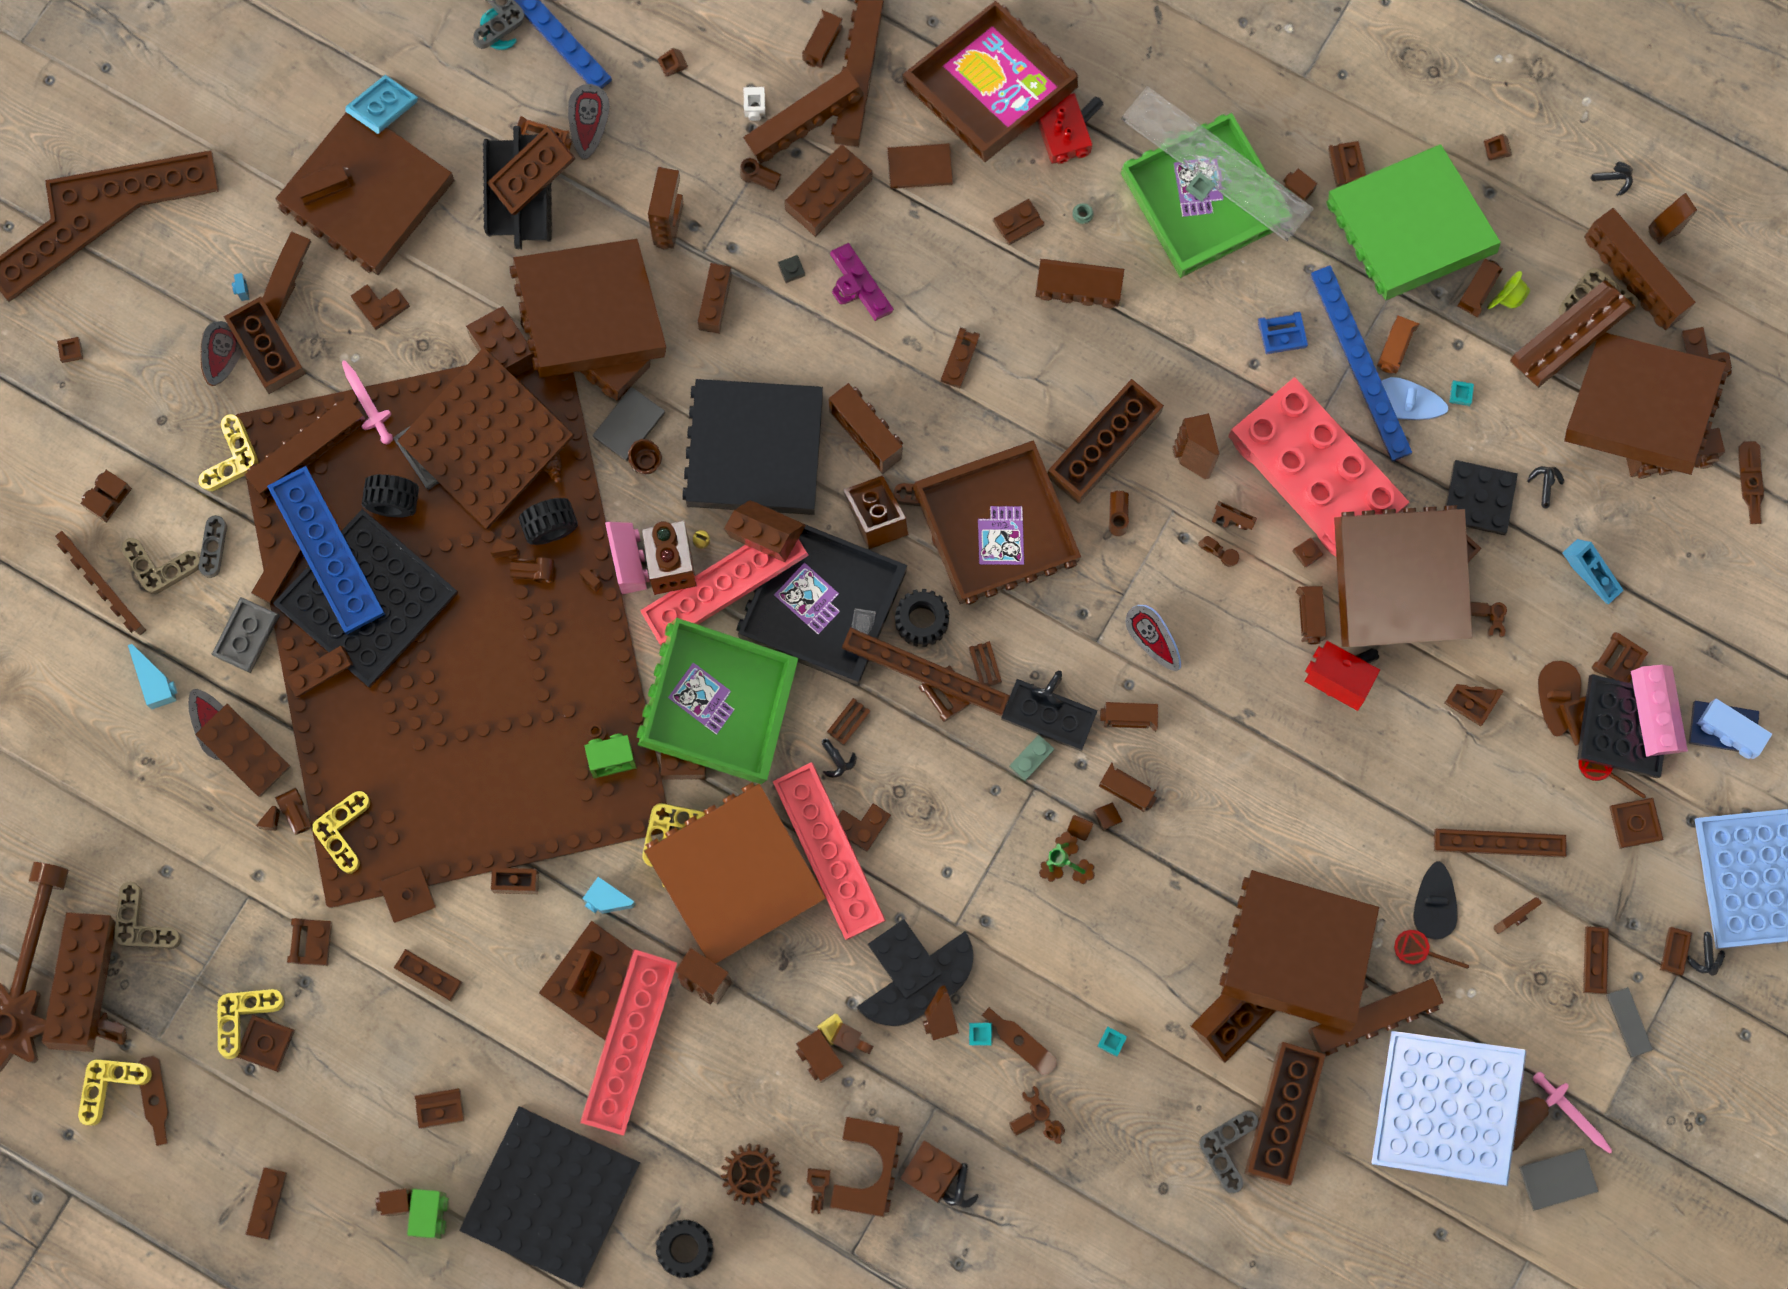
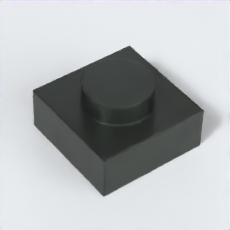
M798 255L778 262L785 283L805 276Z

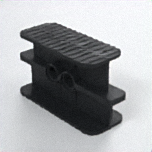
M513 126V140L484 139L483 221L485 234L489 237H492V235H514L515 249H522V240L551 241L552 182L516 215L510 213L487 184L492 177L537 136L521 135L520 126Z

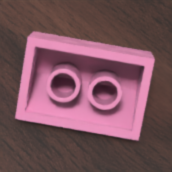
M606 522L621 594L646 590V582H650L647 569L643 570L641 562H645L643 549L638 550L637 542L641 541L639 530L634 529L632 523Z

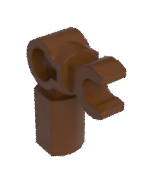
M1470 602L1471 616H1490L1492 624L1488 629V636H1493V630L1498 629L1500 631L1499 636L1501 638L1504 637L1506 630L1502 623L1505 622V615L1507 613L1505 604L1496 602L1490 606L1488 603Z
M1036 1086L1032 1087L1035 1093L1033 1097H1028L1025 1091L1022 1092L1024 1101L1031 1104L1030 1109L1032 1113L1027 1112L1009 1122V1126L1015 1136L1036 1126L1035 1122L1043 1123L1049 1119L1050 1109L1043 1100L1039 1099V1090Z

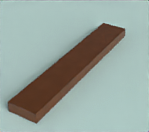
M1434 829V851L1567 857L1566 835Z

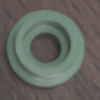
M1085 203L1076 205L1072 213L1074 220L1080 224L1089 223L1093 218L1091 206ZM1080 212H1085V213H1086V216H1085V217H1081V216L1079 215V213H1080Z

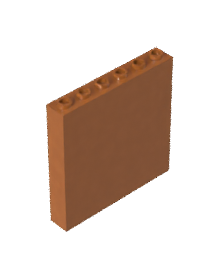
M753 782L741 788L743 793L735 796L733 793L722 799L724 804L716 808L714 804L703 811L705 815L697 819L696 816H693L684 822L685 827L679 830L677 827L665 833L666 838L658 841L657 838L646 844L647 849L644 850L704 956L715 964L826 899L761 785H754Z

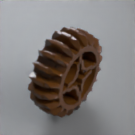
M747 1144L748 1151H744L743 1147L739 1146L738 1148L741 1153L737 1155L732 1150L731 1154L734 1156V1159L725 1158V1161L730 1163L729 1167L725 1165L721 1167L722 1170L728 1171L727 1174L720 1175L721 1179L728 1178V1182L723 1183L722 1186L723 1188L731 1187L727 1191L728 1196L733 1192L736 1193L733 1198L734 1201H737L741 1196L743 1197V1205L746 1204L747 1198L750 1199L752 1206L755 1205L754 1198H758L760 1204H762L764 1201L761 1196L765 1194L768 1199L771 1198V1195L768 1193L769 1189L777 1192V1188L772 1186L773 1182L776 1184L781 1182V1180L774 1178L775 1175H781V1170L774 1171V1167H778L780 1163L778 1161L771 1163L775 1155L771 1154L767 1157L768 1148H765L760 1153L759 1144L756 1145L755 1151H752L751 1144ZM757 1156L763 1160L755 1166H749L742 1158ZM738 1163L743 1170V1174L739 1181L734 1184L732 1173L734 1166ZM744 1165L747 1169L751 1168V1171L752 1169H758L755 1176L759 1184L754 1180L751 1181V1178L750 1180L745 1178L747 1173L743 1167ZM768 1165L770 1177L767 1185L764 1186L759 1179V1175ZM747 1183H752L760 1191L749 1194L739 1189Z

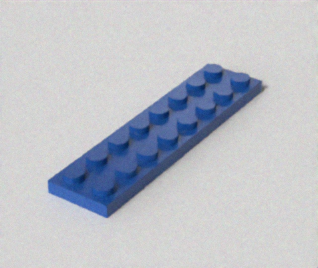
M305 466L268 485L269 491L345 634L347 635L385 615L307 467Z

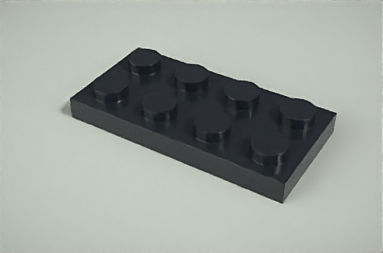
M1017 679L1001 720L1082 752L1098 710L1053 693L1057 699L1064 703L1062 706H1055L1048 701L1046 696H1039L1031 691V684Z

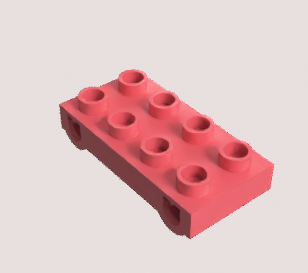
M1295 377L1233 427L1228 436L1238 452L1261 472L1317 534L1325 548L1335 557L1334 517H1341V512H1354L1355 516L1362 515V511L1375 510V514H1383L1382 510L1396 509V513H1401L1410 503Z

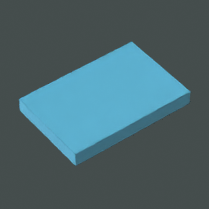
M384 75L349 103L345 111L379 134L417 103L418 97Z

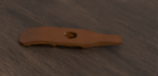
M1743 441L1739 446L1742 498L1749 508L1750 524H1761L1760 504L1764 498L1761 446L1756 441ZM1752 478L1757 484L1751 485L1749 480Z
M990 1007L982 1014L997 1029L999 1038L1038 1073L1049 1075L1057 1066L1056 1058L1017 1023L1003 1020ZM1021 1037L1023 1044L1017 1045L1015 1038Z
M155 1056L141 1058L137 1064L148 1066L152 1072L150 1081L145 1085H140L145 1118L153 1126L156 1146L168 1144L165 1122L169 1113L160 1060ZM138 1072L139 1078L144 1076V1072ZM155 1096L159 1098L157 1105L151 1103L152 1098Z

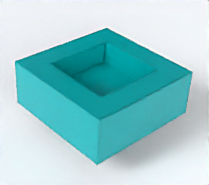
M1453 380L1449 403L1470 406L1472 404L1474 384Z
M969 1023V1045H993L992 1023Z
M1107 1026L1097 1047L1118 1057L1127 1036Z

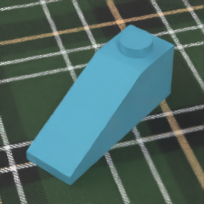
M133 644L128 645L146 705L150 709H155L177 701L175 694L178 691L174 681L171 682Z

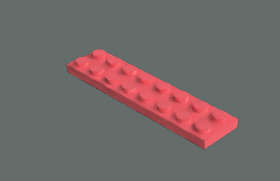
M799 539L786 562L744 545L696 575V587L671 591L640 611L662 646L663 643H666L667 639L665 635L667 624L671 623L674 619L679 618L699 625L809 555Z
M811 762L774 780L773 784L845 940L885 922L886 919L814 764Z
M634 949L580 1123L624 1136L677 962Z

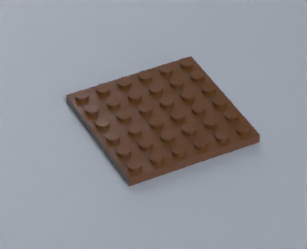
M483 347L399 438L398 442L486 529H489L575 435L503 364Z

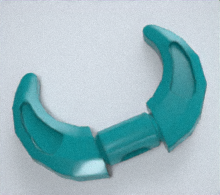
M494 8L487 10L482 15L480 26L498 15ZM516 38L509 41L498 40L490 47L496 50H506L516 43Z

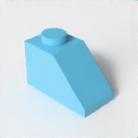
M597 877L583 897V900L586 902L585 907L593 913L597 911L602 914L631 909L636 905L632 899L599 877Z

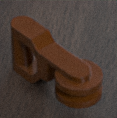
M1205 536L1198 542L1200 548L1220 558L1222 564L1227 567H1232L1239 562L1240 558L1236 550H1222L1223 547L1218 541L1209 536Z
M808 1168L807 1184L813 1189V1193L822 1194L818 1200H816V1196H813L811 1214H814L815 1210L818 1211L817 1214H820L821 1210H823L825 1188L829 1186L830 1170ZM812 1177L824 1178L825 1184L814 1186L811 1182Z

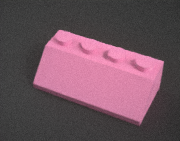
M1644 666L1631 671L1646 757L1687 752L1688 749L1672 666Z

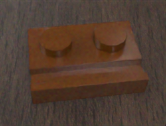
M1359 141L1342 143L1336 146L1329 145L1328 151L1336 187L1366 176Z
M1030 199L993 218L994 224L1003 238L1006 239L1008 245L1040 229L1045 224Z
M460 1089L416 1095L419 1129L464 1122Z

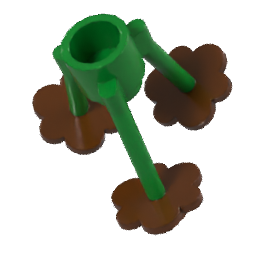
M1064 832L1061 837L1056 838V847L1049 852L1047 861H1043L1040 864L1042 868L1039 872L1040 877L1043 879L1047 878L1049 882H1053L1055 878L1061 879L1063 877L1062 868L1065 865L1073 868L1075 872L1072 878L1081 884H1085L1087 880L1090 881L1095 876L1093 872L1094 865L1089 863L1088 860L1082 859L1079 865L1069 861L1071 854H1076L1079 851V847L1076 844L1078 839L1075 836L1072 837L1069 832Z

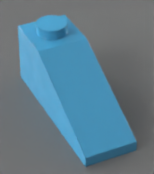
M1577 539L1562 552L1574 571L1606 604H1610L1624 591L1592 542Z

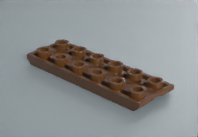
M1603 281L1516 352L1510 362L1539 388L1634 310L1636 306L1608 281Z

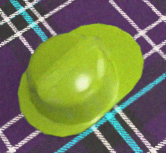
M1518 271L1507 281L1503 289L1488 304L1487 309L1494 307L1498 303L1508 308H1516L1524 303L1530 293V289L1521 278L1522 271Z

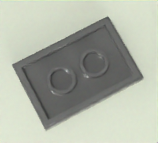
M630 387L592 436L627 462L629 459L628 451L632 444L647 437L663 417L665 410Z
M240 597L211 655L251 673L280 615Z
M1584 1148L1519 1167L1533 1211L1599 1192Z

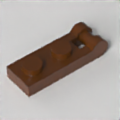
M962 327L959 329L941 377L942 383L959 389L962 386L980 338L979 333L967 332V329ZM963 339L970 341V345H963Z

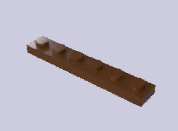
M63 531L55 535L59 540L57 546L64 554L70 553L73 557L70 561L78 570L82 568L86 572L83 577L91 586L94 583L97 585L99 590L96 592L104 601L108 599L112 603L110 609L117 617L123 616L126 620L123 623L131 633L135 631L138 635H142L147 631Z

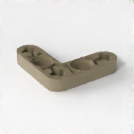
M1592 268L1585 273L1564 299L1558 312L1561 316L1566 312V307H1569L1572 301L1577 303L1581 300L1576 295V290L1583 289L1588 294L1603 281H1608L1636 307L1638 300L1635 295L1598 268ZM1597 276L1594 282L1590 281L1591 277Z
M128 538L122 543L121 549L142 586L150 594L162 592L199 569L200 557L194 551H187L156 569L143 545L137 539ZM133 544L136 546L135 550L139 556L135 557L131 551H128L130 549L129 545ZM189 557L195 559L193 566L187 564ZM140 561L148 562V568L145 571L137 569ZM178 563H181L183 565L185 571H182ZM171 567H175L178 570L177 575L173 578L167 577V570ZM151 575L157 581L155 588L150 586L151 582L146 576Z
M134 882L124 883L119 890L115 926L116 942L125 947L176 948L181 942V935L177 930L167 927L138 926L142 890ZM130 887L136 891L135 894L131 895L130 900L135 902V905L124 904V901L129 902V895L125 894V892L130 890ZM127 908H132L134 911V916L130 920H124L122 916L123 911ZM122 923L127 925L133 924L132 927L128 926L127 933L131 934V938H127L126 942L121 938V934L126 932V927L121 926ZM147 931H151L154 934V938L150 943H144L142 940L143 934ZM161 931L160 935L166 937L172 932L175 940H171L169 944L168 941L159 939L158 932Z

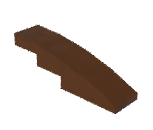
M292 231L280 253L263 295L264 302L277 321L296 286L295 280L304 264L302 260L312 243L310 239Z

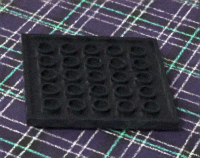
M362 509L341 532L385 615L346 635L310 566L296 578L273 604L327 652H331L339 646H344L353 663V666L349 667L348 670L367 687L371 688L458 594V591Z
M518 1106L459 1231L575 1286L583 1288L641 1163Z

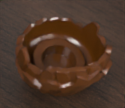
M640 439L635 441L628 451L629 464L637 473L651 474L659 468L662 454L654 442Z

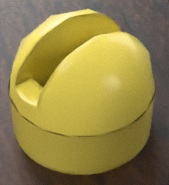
M703 530L695 532L693 535L694 545L701 549L707 547L710 543L709 534ZM699 535L707 539L706 541H704L700 538H697L696 536Z

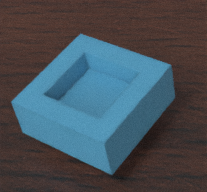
M243 273L234 274L235 282H232L234 295H238L241 301L250 300L247 281Z

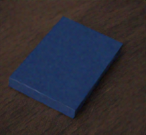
M1695 700L1692 708L1689 744L1739 752L1733 746L1724 745L1720 738L1714 734H1707L1701 729L1697 722L1709 703ZM1729 706L1758 725L1760 711Z

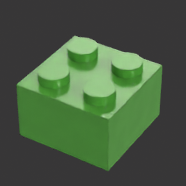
M622 733L610 736L611 739L604 741L602 739H594L589 741V744L584 745L589 768L594 779L636 769L628 735L623 736Z
M412 1189L407 1236L441 1239V1234H445L446 1221L443 1220L444 1211H448L449 1198H446V1193Z

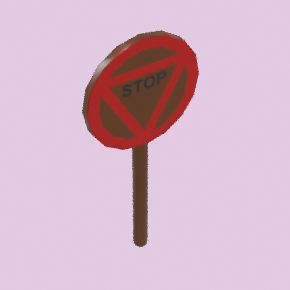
M1578 760L1579 770L1587 779L1601 781L1610 776L1640 797L1646 798L1644 793L1613 774V768Z
M1417 930L1403 931L1395 940V953L1406 964L1414 965L1421 963L1429 955L1466 969L1469 968L1468 964L1430 952L1428 939Z

